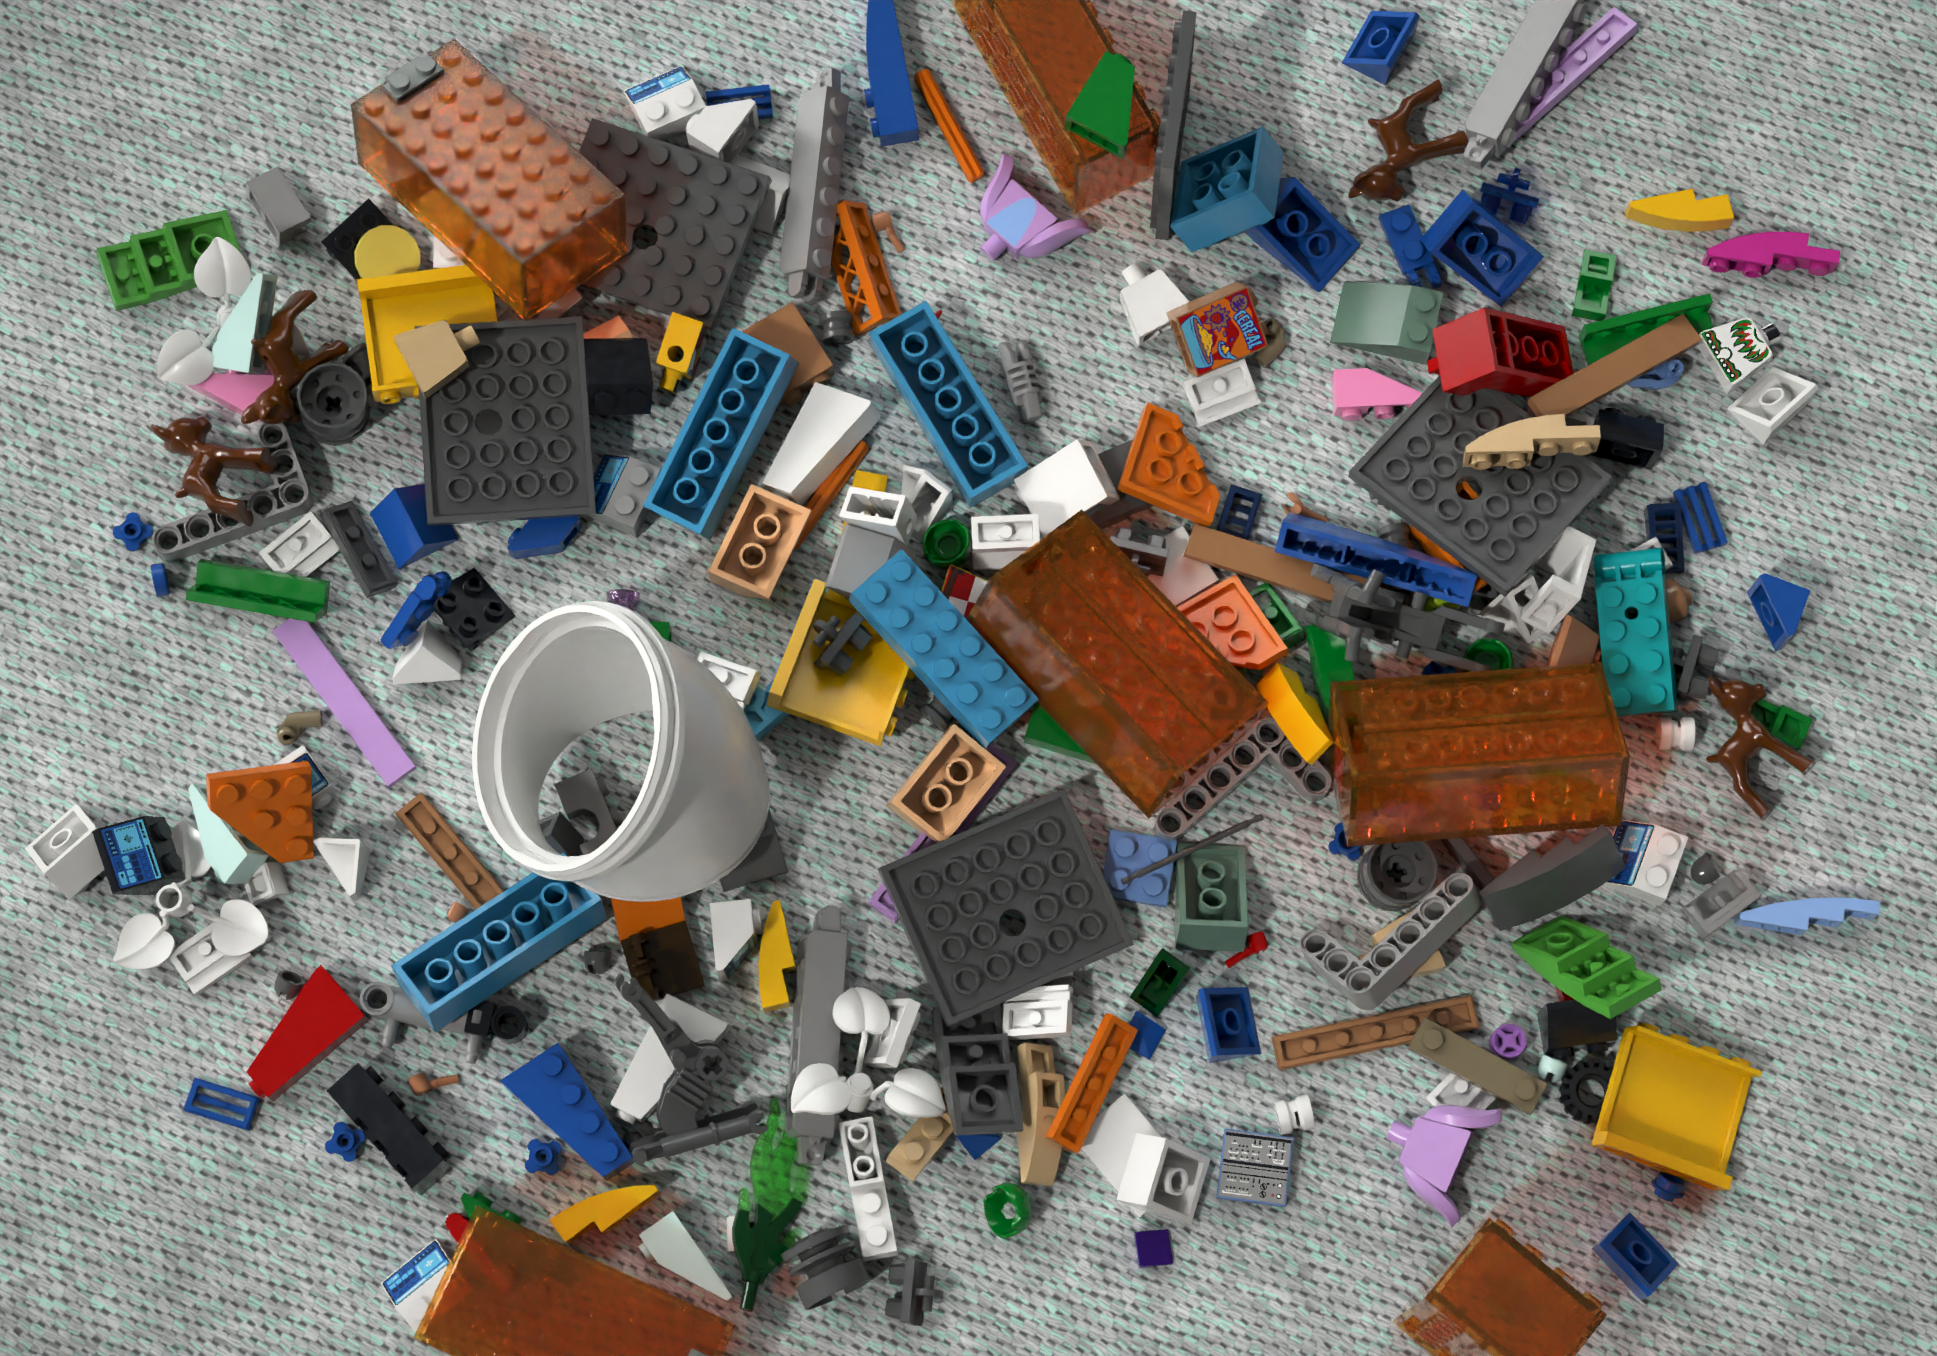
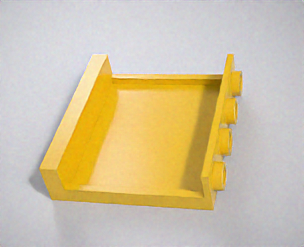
M489 262L357 279L374 401H381L383 404H394L400 402L402 398L414 397L419 400L418 384L395 343V335L413 330L415 326H426L442 320H446L448 324L498 321Z
M814 579L770 688L766 706L881 747L885 735L892 737L898 718L893 717V713L896 707L903 708L909 691L903 688L907 678L913 680L915 673L865 618L860 624L873 637L860 652L846 641L841 650L854 660L847 671L840 676L827 667L821 670L817 668L813 663L829 644V641L826 640L821 648L813 643V640L818 635L813 628L814 623L817 620L828 623L831 617L835 616L841 621L835 629L838 632L846 620L856 612L860 616L862 615L848 600L826 593V582Z
M1639 1022L1636 1026L1624 1028L1591 1146L1714 1191L1730 1190L1733 1177L1726 1175L1725 1172L1751 1078L1760 1077L1762 1071L1752 1068L1751 1062L1738 1057H1731L1730 1060L1720 1056L1721 1051L1705 1045H1701L1698 1048L1690 1045V1039L1684 1036L1658 1033L1659 1028L1652 1024Z

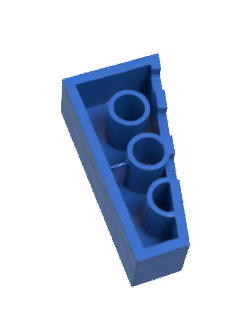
M559 1043L500 1080L512 1094L606 1181L635 1163L627 1147Z

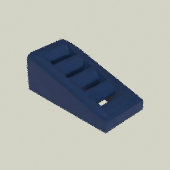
M1231 484L1216 530L1248 540L1263 494ZM1237 497L1252 502L1251 509L1232 503L1233 498ZM1230 509L1249 515L1247 521L1229 516ZM1229 522L1245 527L1243 534L1224 528L1225 523Z
M1680 503L1647 505L1644 510L1647 541L1657 537L1660 544L1674 543V548H1663L1667 556H1675L1676 561L1671 562L1673 566L1666 570V574L1684 573ZM1671 516V520L1656 521L1655 517ZM1672 529L1673 534L1656 535V530Z

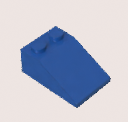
M1295 177L1280 178L1275 217L1265 224H1259L1244 231L1258 246L1317 292L1324 288L1360 246V243Z
M1463 189L1420 239L1430 253L1500 307H1502L1544 257L1488 208Z

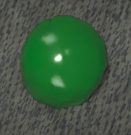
M956 519L938 521L928 528L923 537L924 554L932 564L939 568L949 569L950 565L958 567L965 563L972 553L971 533L967 527Z
M1479 639L1473 642L1464 653V658L1492 666L1489 678L1463 669L1465 676L1475 686L1485 689L1496 688L1510 678L1514 667L1512 652L1500 640Z
M1004 1182L992 1188L994 1191L985 1196L983 1201L989 1227L996 1236L1002 1239L1021 1233L1028 1227L1031 1221L1032 1205L1028 1194L1019 1185ZM1006 1203H1011L1015 1207L1016 1215L1014 1218L1006 1219L1005 1215L1001 1212Z

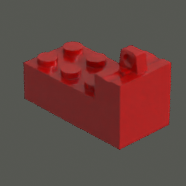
M1484 307L1432 329L1437 357L1427 361L1429 374L1440 375L1442 389L1445 393L1466 396L1487 388L1532 397L1574 374L1565 326Z

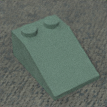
M1344 282L1330 343L1426 365L1433 342L1432 329L1436 328L1444 292L1413 285Z
M1177 843L1176 853L1195 844ZM1211 844L1176 860V949L1244 952L1248 932L1244 846Z

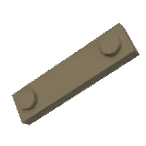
M1426 1017L1423 1018L1407 1048L1529 1116L1533 1113L1547 1086V1083Z

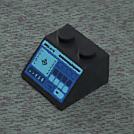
M142 816L92 831L114 895H155L162 887L171 885L173 882L179 883L185 880L182 861L176 852L171 837L172 831L165 817Z

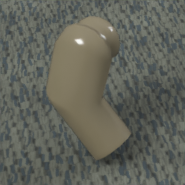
M1274 318L1265 321L1268 335L1265 336L1268 347L1261 349L1254 356V359L1263 368H1266L1286 347L1283 325Z
M322 711L290 713L277 730L279 742L284 745H290L299 738L305 728L322 727Z

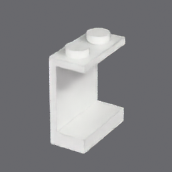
M1075 440L1014 479L1018 487L1017 496L1024 506L1028 507L1031 514H1039L1040 535L1046 538L1061 536L1060 528L1098 504L1111 505L1120 499L1092 442L1086 440Z
M1039 514L971 517L973 571L1014 569L1015 566L1016 568L1019 567L1030 555L1032 556L1025 565H1029L1028 569L1039 568V552L1034 558L1038 550L1033 551L1040 547Z
M1570 526L1565 529L1563 535L1535 564L1553 575L1524 606L1520 620L1548 634L1581 599L1596 539Z

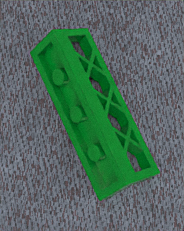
M1710 293L1585 324L1578 337L1587 366L1682 314L1685 315L1698 334L1713 328L1708 313L1713 303Z
M201 559L197 562L196 584L187 590L186 600L316 623L327 614L330 581Z

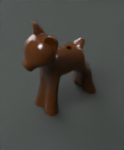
M1439 79L1403 99L1398 110L1381 120L1368 119V124L1376 129L1377 137L1387 154V159L1385 162L1376 164L1361 172L1354 178L1353 186L1350 188L1348 195L1349 199L1363 194L1368 199L1377 202L1389 199L1398 202L1405 194V189L1397 179L1398 172L1433 158L1463 154L1465 152L1468 139L1464 131L1416 145L1407 130L1413 113L1439 100V95L1442 94V84Z
M304 290L292 294L284 306L271 318L270 328L262 339L251 340V344L257 348L260 358L273 374L274 382L256 398L254 403L250 404L243 411L241 416L243 424H250L257 420L265 424H279L285 421L296 422L300 411L290 396V390L300 383L309 370L348 352V347L341 340H336L332 344L326 342L301 360H299L292 348L294 320L302 311L317 300L314 291Z
M203 416L197 419L179 418L169 424L167 428L152 424L153 433L164 441V447L168 452L193 457L184 474L182 486L175 493L176 498L191 496L202 500L212 512L237 520L249 527L252 526L254 521L251 510L246 509L245 502L221 496L216 483L223 468L253 470L274 474L277 469V461L270 456L269 448H231L213 443H205L206 436L211 430L212 425Z
M1711 676L1709 678V688L1717 698L1720 707L1736 721L1737 729L1719 749L1718 753L1708 756L1706 761L1709 763H1719L1733 779V790L1764 821L1772 813L1773 809L1766 804V801L1749 783V760L1764 748L1785 760L1803 775H1806L1816 763L1777 740L1768 731L1766 726L1752 714L1756 703L1767 695L1762 684L1752 685L1739 679L1722 682L1718 678Z

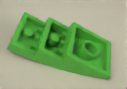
M227 210L163 223L162 229L131 235L128 242L97 248V257L115 311L152 303L196 288L197 285L194 279L195 265L215 237L228 241L241 253Z
M1563 915L1511 942L1512 949L1559 990L1609 1019L1614 1018L1662 990L1660 978L1637 969L1633 955L1611 947L1607 933Z

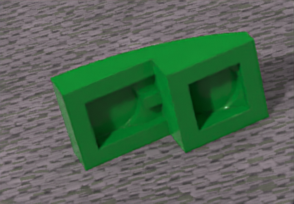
M1584 249L1572 316L1595 321L1605 320L1610 288L1613 282L1616 255Z
M1763 699L1756 703L1752 712L1755 718L1764 724L1777 740L1795 750H1800L1813 720L1784 705L1777 707ZM1734 720L1732 724L1737 726V723Z

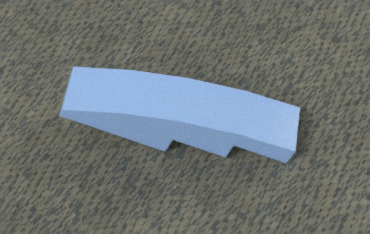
M1842 897L1807 898L1779 902L1740 912L1734 918V925L1802 935L1808 930L1809 923L1837 928L1844 922V915L1872 920L1879 915L1880 901Z

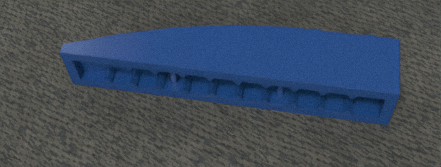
M868 0L866 52L869 88L864 89L867 108L873 107L875 118L870 119L873 138L879 137L881 147L919 140V128L893 0Z
M1292 512L1282 521L1275 548L1276 553L1367 579L1372 570L1375 569L1385 574L1381 583L1413 592L1419 591L1428 594L1430 597L1465 607L1470 605L1478 574L1402 545Z

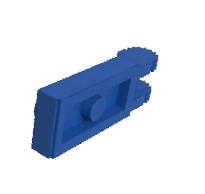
M1408 204L1379 215V222L1402 275L1406 276L1409 285L1422 287L1415 271L1424 268L1432 288L1441 287V280L1436 266L1433 264L1432 255L1420 240L1423 235L1410 205Z
M440 571L436 575L429 574L421 578L422 581H419L414 591L410 593L380 639L387 649L402 645L408 646L418 636L417 629L433 613L435 609L433 605L438 597L447 595L453 581L451 579L452 576L449 575L450 573Z

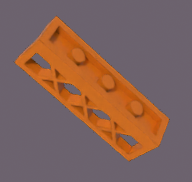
M843 200L837 204L836 217L838 216L841 225L838 235L834 234L831 263L846 309L852 314L853 321L851 324L855 335H862L880 324L884 325L902 313L865 203ZM844 245L848 246L850 251L847 265L843 263L841 258ZM854 274L858 276L860 281L857 294L853 293L851 288ZM863 303L868 305L872 317L864 323L860 316Z
M1105 1013L1046 1134L1048 1139L1062 1146V1150L1079 1154L1138 1032V1029L1113 1014Z

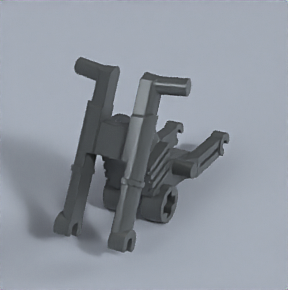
M1313 563L1310 575L1334 585L1332 590L1335 593L1328 614L1323 615L1317 611L1300 607L1296 619L1313 624L1319 629L1330 632L1342 639H1347L1345 660L1358 662L1361 635L1392 645L1394 638H1397L1400 641L1396 650V656L1408 659L1414 643L1420 645L1426 658L1489 678L1492 666L1436 648L1446 618L1501 635L1503 634L1505 623L1486 617H1479L1444 605H1440L1431 611H1426L1424 606L1428 594L1415 591L1411 606L1405 604L1406 594L1380 586L1385 574L1375 569L1372 570L1365 585L1342 573L1334 572L1332 568Z
M618 974L615 979L617 989L626 1001L631 1002L653 1028L674 1066L671 1075L663 1084L656 1110L657 1120L663 1130L640 1139L633 1132H627L623 1136V1142L632 1153L634 1162L636 1164H643L649 1160L663 1156H674L712 1144L717 1146L722 1141L753 1132L756 1134L765 1133L768 1130L766 1124L756 1125L765 1115L761 1110H755L758 1108L755 1101H748L741 1108L710 1117L709 1115H704L703 1119L696 1120L695 1117L699 1107L713 1089L710 1082L719 1080L728 1070L729 1063L726 1055L712 1040L692 1041L674 1019L667 1016L635 977L630 979L629 984L627 981H624L625 978L622 974ZM707 1055L715 1059L711 1065L703 1061Z

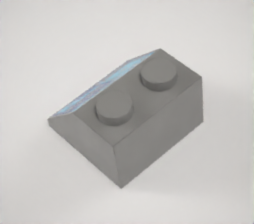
M603 454L593 475L596 515L586 517L637 538L649 513V510L643 507L661 469L631 456Z

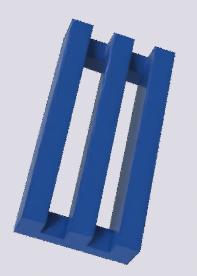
M769 84L705 92L707 106L734 102L713 103L714 100L764 95V97L751 98L756 102V106L766 107V109L757 110L758 120L773 118Z
M1706 482L1673 492L1676 503H1680L1682 521L1694 554L1725 546L1728 543ZM1700 492L1717 538L1716 541L1712 539L1696 493ZM1685 496H1688L1705 541L1703 545L1700 544L1684 499Z
M194 1077L183 1111L250 1131L252 1120L255 1117L256 1109L261 1099L257 1096ZM199 1087L250 1102L247 1109L199 1094L198 1090ZM197 1100L245 1115L244 1121L193 1106L194 1101Z

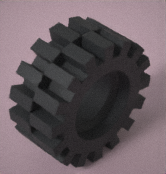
M1588 1060L1587 1062L1576 1064L1564 1075L1559 1086L1561 1094L1559 1099L1560 1103H1563L1565 1107L1564 1111L1572 1115L1573 1120L1582 1121L1583 1124L1587 1125L1591 1123L1597 1124L1613 1070L1612 1066L1608 1068L1605 1066V1062L1600 1061L1596 1063L1594 1060ZM1595 1080L1601 1084L1604 1089V1098L1600 1104L1590 1106L1580 1099L1578 1089L1583 1081Z

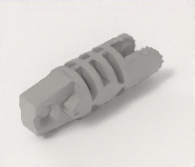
M1019 340L1016 343L1018 358L1016 363L1010 343L1001 342L998 345L1005 375H1007L1006 380L1009 391L1012 394L1013 405L1018 408L1023 424L1033 423L1041 417L1039 404L1042 402L1036 374L1033 370L1034 366L1026 340Z

